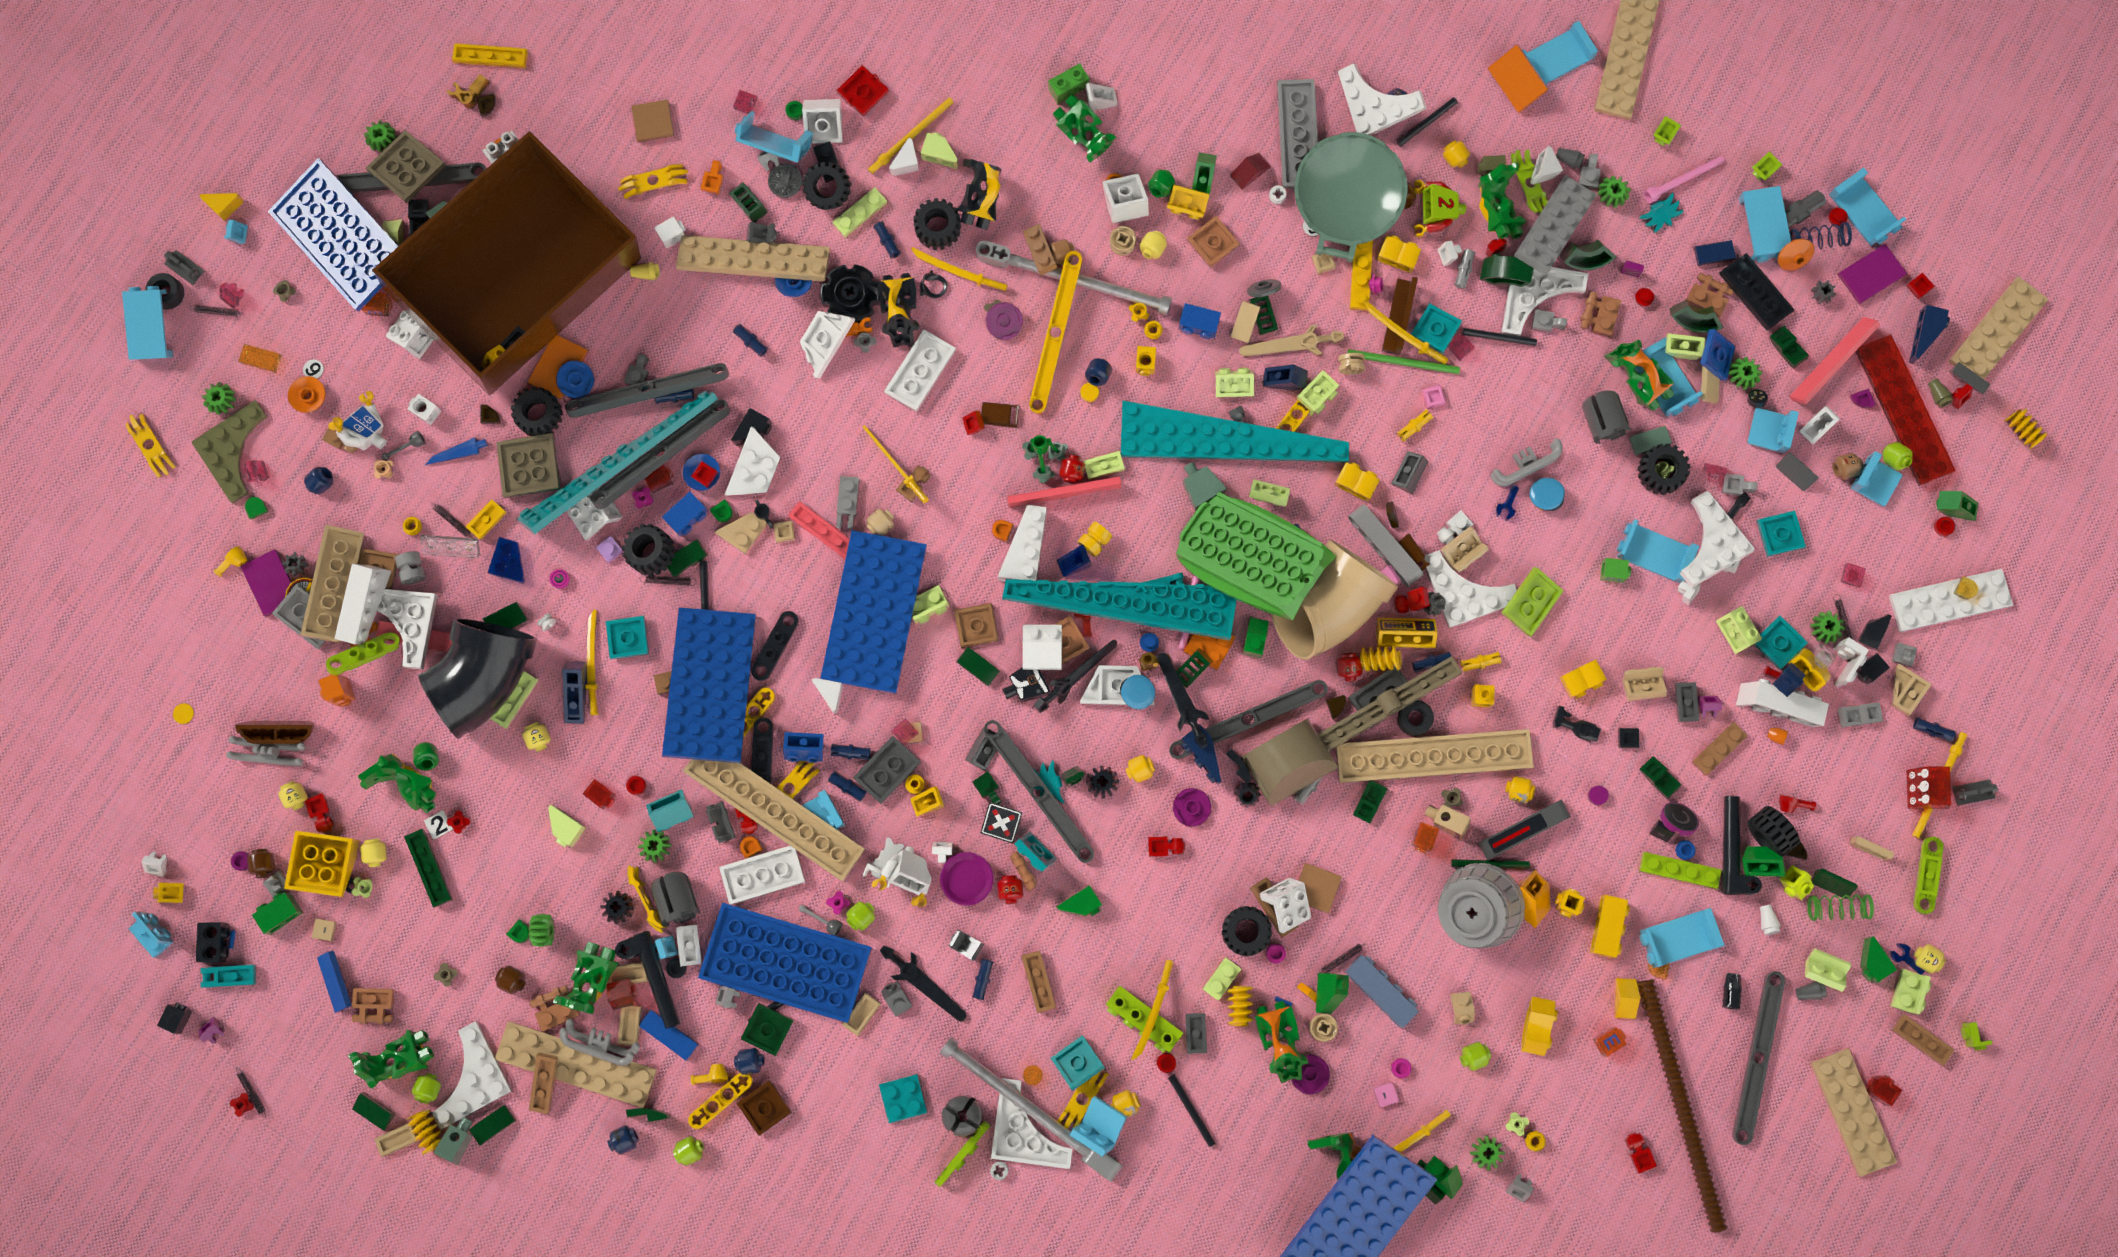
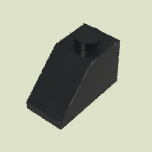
M749 408L731 439L732 443L735 446L743 445L751 426L755 427L762 437L768 435L772 429L770 418Z

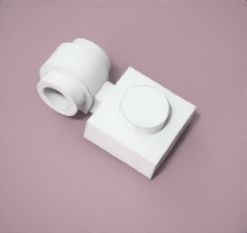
M1460 510L1446 523L1449 528L1447 529L1445 526L1437 533L1438 539L1447 545L1455 539L1453 534L1458 536L1474 524Z

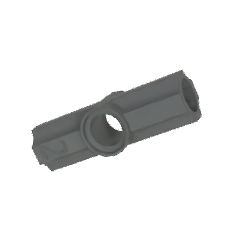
M1816 190L1804 199H1799L1787 207L1785 213L1788 228L1794 224L1801 223L1811 213L1825 205L1827 202L1824 194Z

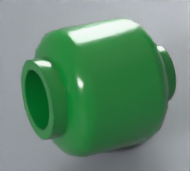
M1168 170L1155 171L1148 182L1150 193L1157 198L1168 196L1173 189L1175 179Z
M424 742L416 745L413 749V762L417 769L429 771L438 765L439 754L434 744Z

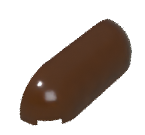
M249 721L238 723L235 725L237 733L247 740L246 742L297 744L303 742L312 734L314 722Z

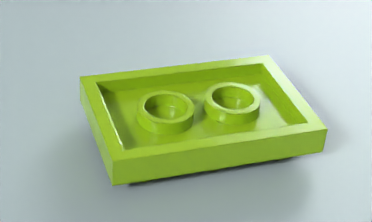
M1533 567L1501 613L1527 636L1532 637L1564 590L1540 569Z

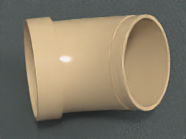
M1331 539L1325 546L1337 557L1321 573L1314 586L1304 598L1294 619L1290 620L1272 614L1276 631L1286 648L1293 655L1303 660L1319 655L1346 640L1369 620L1383 602L1388 603L1399 587L1375 567Z

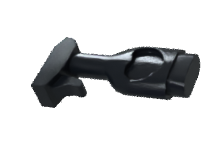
M1562 706L1557 707L1553 728L1563 726L1571 729L1575 736L1580 739L1597 742L1601 728L1585 720L1577 722L1563 719L1564 716L1571 717L1572 714L1567 713Z

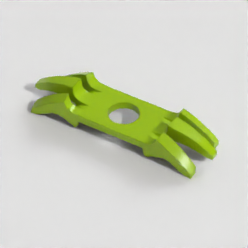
M1529 149L1525 151V164L1520 151L1516 150L1515 153L1511 154L1512 164L1517 162L1519 165V170L1516 174L1525 193L1527 205L1534 213L1540 214L1543 210L1541 204L1545 207L1548 202L1545 191L1543 192L1540 183L1535 184L1533 188L1526 185L1525 180L1532 178L1535 166L1531 162Z

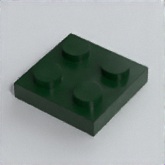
M758 1002L741 1040L776 1056L794 1019Z

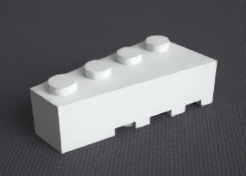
M1027 505L999 572L998 581L1005 582L1006 579L1037 581L1047 514L1046 507Z
M352 564L334 639L352 644L366 642L389 580L390 570L371 565Z
M1765 679L1742 683L1736 702L1738 707L1753 706V711L1772 712L1771 716L1778 718H1787L1789 716V721L1811 727L1824 726L1829 706L1828 703L1822 702V698L1815 696L1807 697L1801 691L1795 690L1786 697L1771 684V681Z

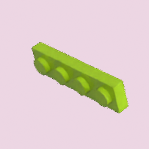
M1648 852L1642 853L1639 869L1640 872L1713 889H1718L1722 870Z

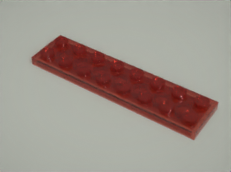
M1892 334L1860 346L1855 352L1897 441L1912 451L1913 460L1909 467L1918 486L1955 472L1953 463Z

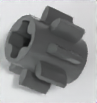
M1829 280L1823 284L1821 281H1818L1816 283L1817 287L1811 289L1814 292L1812 299H1816L1818 304H1821L1823 301L1828 304L1831 298L1836 296V293L1833 292L1836 286H1832Z
M296 552L291 556L286 555V562H282V565L287 567L284 571L287 574L292 572L294 577L299 573L304 574V567H308L307 563L303 562L305 557L303 555L298 557ZM294 562L298 564L296 567L292 565Z
M1429 592L1430 606L1423 608V610L1428 615H1439L1441 610L1445 609V598L1439 592Z

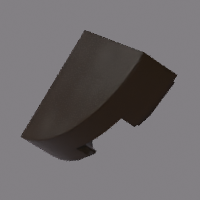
M495 94L476 98L481 117L489 115L496 105Z
M480 404L481 424H501L500 417L493 408Z
M1388 502L1386 504L1387 517L1391 527L1397 528L1399 527V521L1394 502Z
M1345 695L1326 700L1332 719L1339 716L1343 711L1346 703Z
M1800 842L1786 856L1807 860V851Z

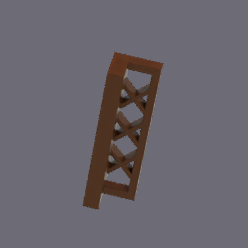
M1412 277L1411 281L1397 279L1389 319L1406 332L1416 290L1417 277ZM1387 327L1382 351L1400 355L1405 340Z

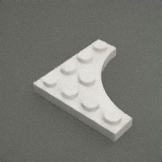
M1354 63L1338 71L1358 133L1372 136L1427 109L1423 94L1419 90L1406 95H1387L1370 87Z
M1551 267L1545 276L1534 269L1530 284L1523 287L1509 285L1501 333L1520 336L1528 315L1536 306L1548 298L1564 293H1585L1588 273Z
M1708 490L1691 501L1703 524L1701 549L1696 558L1680 572V575L1691 588L1753 553L1755 550Z
M1440 550L1425 555V561L1431 563L1425 570L1435 593L1439 592L1445 598V609L1442 612L1449 628L1504 609L1517 591L1515 584L1489 587L1464 579L1447 564Z
M385 589L377 611L387 616L401 634L403 639L402 666L424 670L438 595L434 593Z
M478 1021L458 1030L464 1050L463 1071L459 1083L450 1098L432 1112L440 1130L449 1127L461 1120L462 1117L465 1118L512 1092L498 1061L495 1060V1055Z
M1001 1078L1021 1094V1080ZM999 1094L991 1159L1070 1169L1073 1148L1058 1145L1044 1137L1033 1126L1022 1109L1002 1094Z

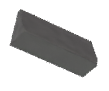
M1960 362L1949 371L1965 384L1972 386L1980 394H1984L1990 386V383Z
M1408 451L1391 484L1412 494L1428 464L1427 459L1423 455Z
M1790 452L1776 465V468L1802 491L1807 490L1818 479L1816 474Z
M984 727L965 761L986 771L997 749L986 736ZM987 728V732L989 734H996L994 731Z

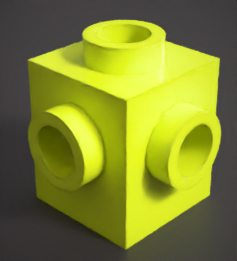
M1794 865L1786 871V876L1780 878L1785 887L1784 892L1792 898L1795 896L1802 900L1815 887L1810 880L1811 876Z

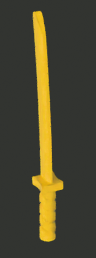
M914 247L911 248L917 258L947 272L976 282L977 286L981 287L982 284L1005 292L1007 290L1008 284L987 279L981 273L979 275L932 257Z
M1365 302V306L1371 315L1405 341L1419 349V354L1425 353L1442 364L1447 363V357L1428 347L1430 343L1421 342L1391 321L1372 304Z
M865 425L862 426L905 478L903 482L906 486L913 490L922 503L928 502L929 498L917 486L913 476L910 475L908 477Z
M595 609L588 618V685H585L589 692L591 716L598 715L596 699L598 685L596 684L595 675L597 611Z
M1166 960L1161 981L1156 987L1157 994L1131 1060H1135L1143 1053L1160 1011L1165 993L1169 990L1167 983L1173 966V961Z
M1446 1109L1425 1126H1420V1130L1393 1148L1402 1152L1424 1136L1431 1135L1430 1132L1449 1118L1451 1114Z

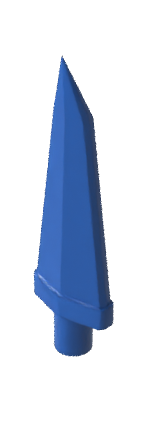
M476 437L434 455L425 465L480 454L479 449L488 446L486 439L477 441Z

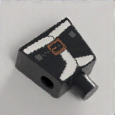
M1023 667L1009 676L1012 685L1002 689L1006 699L1017 695L1021 703L1045 697L1051 693L1040 670H1023Z

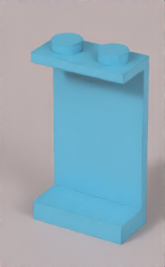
M1580 21L1572 24L1569 31L1528 53L1526 50H1523V52L1545 84L1594 59L1598 50Z
M754 111L744 116L742 121L737 123L735 127V133L737 134L735 141L797 163L810 150L814 133L806 130L796 141L753 125Z
M1863 167L1835 187L1829 196L1839 208L1847 212L1850 222L1870 246H1873L1875 243L1880 245L1888 239L1887 235L1889 233L1895 234L1903 228L1901 224L1906 218L1903 217L1897 220L1865 181L1864 177L1868 172Z
M1780 186L1742 192L1739 196V203L1745 206L1754 252L1751 259L1758 263L1766 262L1771 258L1778 260V255L1782 248L1791 242Z
M148 286V290H141V287H128L129 291H122L129 360L173 358V351L167 350L161 296V294H167V290H160L159 286Z
M1665 337L1644 349L1643 352L1649 359L1654 358L1660 368L1674 382L1671 386L1674 395L1671 398L1663 400L1661 395L1657 397L1662 412L1668 417L1671 414L1673 416L1680 414L1684 411L1682 408L1687 405L1692 407L1697 404L1703 393L1701 391L1698 393L1694 391L1673 356L1665 353L1667 339ZM1641 366L1636 367V371L1638 372V374H1641L1643 372V368Z
M1636 519L1631 523H1627L1623 532L1626 534L1624 541L1621 540L1616 551H1619L1617 558L1629 560V563L1677 583L1685 581L1680 572L1695 559L1699 545L1692 543L1687 546L1637 525L1639 520Z
M1711 908L1640 930L1641 935L1639 936L1642 945L1646 947L1648 963L1653 968L1725 946Z

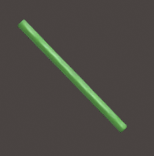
M1351 349L1347 351V353L1364 354L1365 360L1459 374L1460 367Z

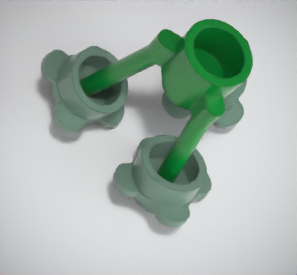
M1037 435L1031 438L1029 442L1023 443L1022 448L1025 450V459L1039 458L1040 466L1033 473V478H1037L1040 483H1046L1050 478H1054L1055 472L1051 471L1048 465H1044L1043 454L1049 449L1048 458L1050 460L1058 459L1062 461L1065 458L1068 445L1059 442L1052 443L1051 438L1046 439L1043 435Z

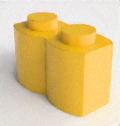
M1386 236L1377 260L1399 270L1412 273L1421 249L1413 242H1402L1397 236Z
M1350 462V464L1345 463L1334 485L1369 502L1380 479L1377 478V474L1374 472L1362 471L1358 464Z
M1806 648L1799 651L1789 662V664L1793 663L1806 675L1803 681L1814 692L1823 687L1831 677L1828 669L1821 663H1818L1815 655Z
M1596 659L1559 677L1569 697L1575 696L1576 699L1586 695L1585 690L1591 687L1593 690L1604 686L1603 681L1607 680Z

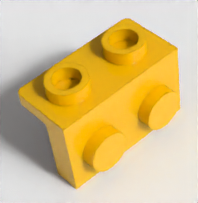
M1174 184L1167 208L1171 209V213L1181 215V212L1189 214L1188 217L1199 220V217H1204L1210 194Z

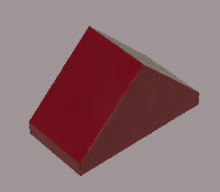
M1260 153L1246 157L1230 177L1243 190L1270 169L1271 166Z

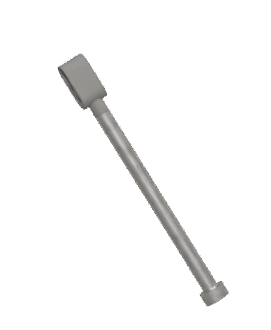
M980 241L976 246L977 258L983 263L1000 268H1006L1011 265L1039 274L1034 260L1011 254L1006 246L989 241ZM982 249H988L990 251L986 255L980 253ZM1057 267V269L1044 275L1060 280L1062 269ZM1079 274L1077 281L1079 286L1159 309L1158 313L1166 316L1172 302V297L1165 295L1162 298L1081 274Z
M952 1036L948 1039L939 1053L946 1058L949 1056L953 1057L1083 1156L1081 1160L1108 1181H1113L1123 1165L1108 1154H1105L1103 1157L1071 1137V1131L957 1046L959 1042Z

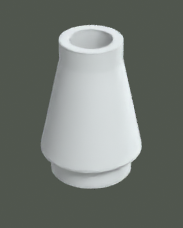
M1765 905L1760 907L1761 931H1764L1765 935L1781 932V925L1772 906Z

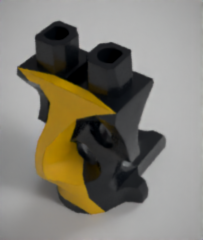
M964 159L963 166L972 169L975 177L971 184H967L964 199L957 208L958 211L962 212L961 223L973 225L974 217L977 216L975 227L987 230L990 220L996 221V202L1001 186L999 175L1002 169L973 159ZM982 181H984V182L986 183V189H985V190H982V189H981V182H982Z
M903 273L900 275V279H893L891 275H884L882 281H879L881 312L885 313L888 311L886 323L882 327V332L890 336L893 347L908 345L912 348L914 345L913 331L919 329V323L911 317V311L916 308L917 303L915 279L909 273Z

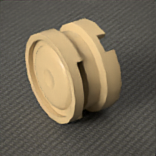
M1119 226V228L1111 232L1110 248L1114 253L1124 256L1134 250L1136 236L1132 229L1126 226Z
M1361 353L1340 355L1338 357V362L1340 363L1339 373L1353 375L1365 372V365L1363 364L1365 355Z
M1318 1014L1310 1021V1034L1318 1041H1329L1337 1034V1022L1331 1015Z

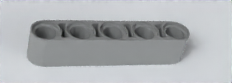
M1361 505L1348 516L1353 526L1388 566L1391 565L1404 585L1410 587L1424 575L1419 566L1367 506Z

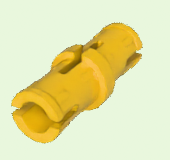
M1427 409L1415 419L1409 420V424L1397 432V436L1399 438L1402 437L1401 441L1405 442L1415 432L1421 431V427L1433 419L1432 414H1428L1429 411Z
M1496 652L1483 656L1479 654L1475 658L1461 660L1462 671L1466 672L1478 668L1482 670L1486 666L1501 664V657H1498L1500 653Z

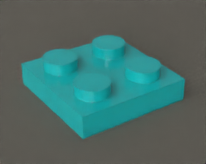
M1429 303L1411 335L1423 343H1430V348L1444 354L1462 325V320Z
M1795 511L1756 521L1767 557L1806 547Z
M1779 615L1760 633L1762 640L1753 645L1780 670L1808 642Z
M644 616L606 621L609 657L611 660L649 654Z
M1031 832L1018 839L1014 844L1017 847V851L1021 855L1026 856L1031 861V865L1041 872L1057 860Z
M1083 1035L1051 1057V1060L1072 1091L1105 1068Z
M918 1074L879 1084L888 1123L927 1113Z

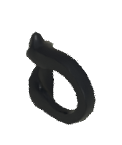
M933 270L923 276V280L920 283V296L927 295L936 299L946 293L947 282L945 278L934 274ZM926 280H938L944 285L943 291L939 294H933L924 282Z

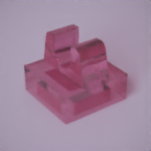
M739 90L733 108L749 114L753 111L758 98L756 95Z
M223 283L220 286V299L233 309L239 306V301L244 296V290L236 291L235 283Z
M1462 334L1448 346L1449 350L1459 361L1475 349L1473 344Z
M249 460L244 463V473H248L249 476L247 482L266 481L270 478L264 461Z
M1704 463L1703 470L1708 472L1707 481L1717 483L1720 474L1726 475L1727 468Z
M906 718L891 730L904 746L919 734Z

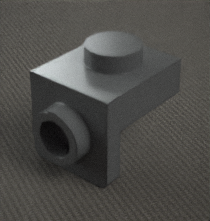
M753 222L748 223L747 242L771 244L775 241L777 236L775 224L771 223L767 226Z
M959 929L952 936L949 947L972 961H975L984 946L983 943Z
M898 981L888 984L881 991L884 1000L895 1017L913 1007Z

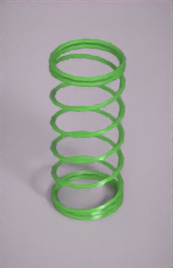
M1856 894L1852 899L1848 895H1844L1841 900L1837 895L1832 896L1831 899L1823 895L1819 901L1813 895L1808 898V915L1812 921H1816L1817 918L1821 921L1823 918L1821 900L1826 897L1829 901V919L1832 921L1833 907L1831 902L1834 897H1837L1840 902L1839 916L1843 920L1844 909L1842 901L1844 897H1848L1850 900V917L1853 920L1855 917L1853 899L1857 896L1861 900V918L1868 920L1872 919L1874 914L1873 899L1869 894L1864 895L1863 898ZM1867 897H1868L1869 903H1870V915H1869V917H1868L1867 910H1866V900H1867ZM1812 899L1815 907L1814 918L1811 910Z

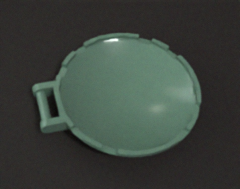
M1345 132L1327 137L1317 143L1303 158L1296 174L1294 188L1296 204L1302 218L1315 233L1320 235L1316 254H1326L1352 262L1357 244L1367 243L1382 236L1396 223L1406 203L1408 185L1399 157L1378 138L1364 133ZM1330 241L1350 246L1349 252L1325 247L1324 242Z

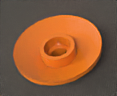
M1796 239L1785 245L1778 255L1779 266L1787 271L1797 270L1805 266L1814 255L1815 247L1813 243L1808 239Z
M303 376L296 379L288 390L290 405L301 413L316 411L322 406L326 397L324 385L312 376ZM308 394H312L310 399H306Z

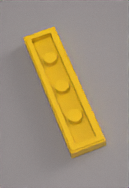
M454 43L452 61L453 63L526 68L528 50L527 48Z

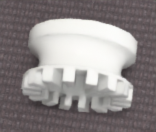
M1279 185L1272 187L1269 194L1270 201L1277 205L1284 202L1286 198L1285 188ZM1276 191L1282 194L1279 199L1276 198V195H1273Z
M550 613L545 614L542 617L543 619H539L537 623L538 626H542L544 632L556 623V619L551 618L552 615Z
M1000 1161L994 1163L990 1170L992 1177L996 1180L1006 1178L1008 1175L1007 1165ZM997 1165H999L1000 1168H1005V1171H1003V1176H999V1174H994Z

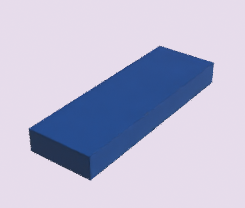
M334 950L317 957L334 1012H341L352 1006Z
M653 1010L649 1011L639 1025L685 1061L689 1059L699 1045L676 1027L665 1029L661 1016Z

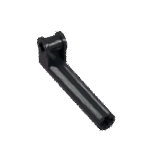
M1724 796L1722 894L1753 895L1762 889V882L1755 876L1740 875V797ZM1751 882L1755 885V888L1751 890V887H1747V883Z
M650 931L638 933L631 938L619 942L615 947V953L619 958L632 959L640 956L665 1029L679 1025L680 1021ZM626 947H629V950L626 951L627 953H624Z

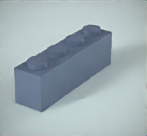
M1360 955L1344 973L1349 975V978L1399 1028H1404L1419 1012L1416 1009L1418 1005L1411 998L1406 999L1402 995L1403 990L1397 984L1392 985L1387 980L1389 976L1381 969L1378 971L1373 966L1375 962L1366 955L1364 957Z

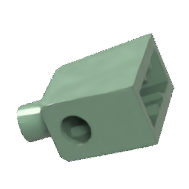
M1191 462L1184 467L1188 477L1183 480V485L1194 511L1202 503L1208 502L1215 497L1218 492L1223 494L1226 492L1227 488L1207 466L1198 470L1195 464Z
M462 1117L457 1127L450 1125L435 1149L434 1154L458 1166L472 1139V1135L467 1132L473 1122Z

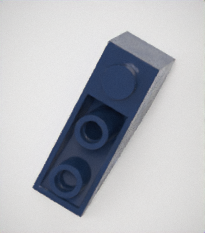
M1199 724L1202 734H1206L1208 747L1201 749L1195 743V734L1192 730L1181 739L1183 742L1181 746L1188 754L1190 752L1195 757L1193 761L1200 769L1203 767L1207 771L1206 777L1212 784L1216 782L1219 785L1221 777L1213 740L1201 724Z

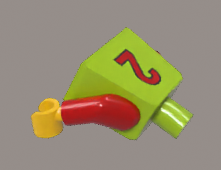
M1421 180L1414 182L1415 186H1421L1420 188H1414L1415 193L1421 194L1423 192V224H1427L1425 227L1421 224L1414 227V230L1422 229L1421 233L1415 234L1417 238L1424 236L1425 232L1432 233L1443 230L1450 226L1459 217V214H1465L1466 204L1459 203V194L1451 190L1444 182L1435 181L1426 182V184Z

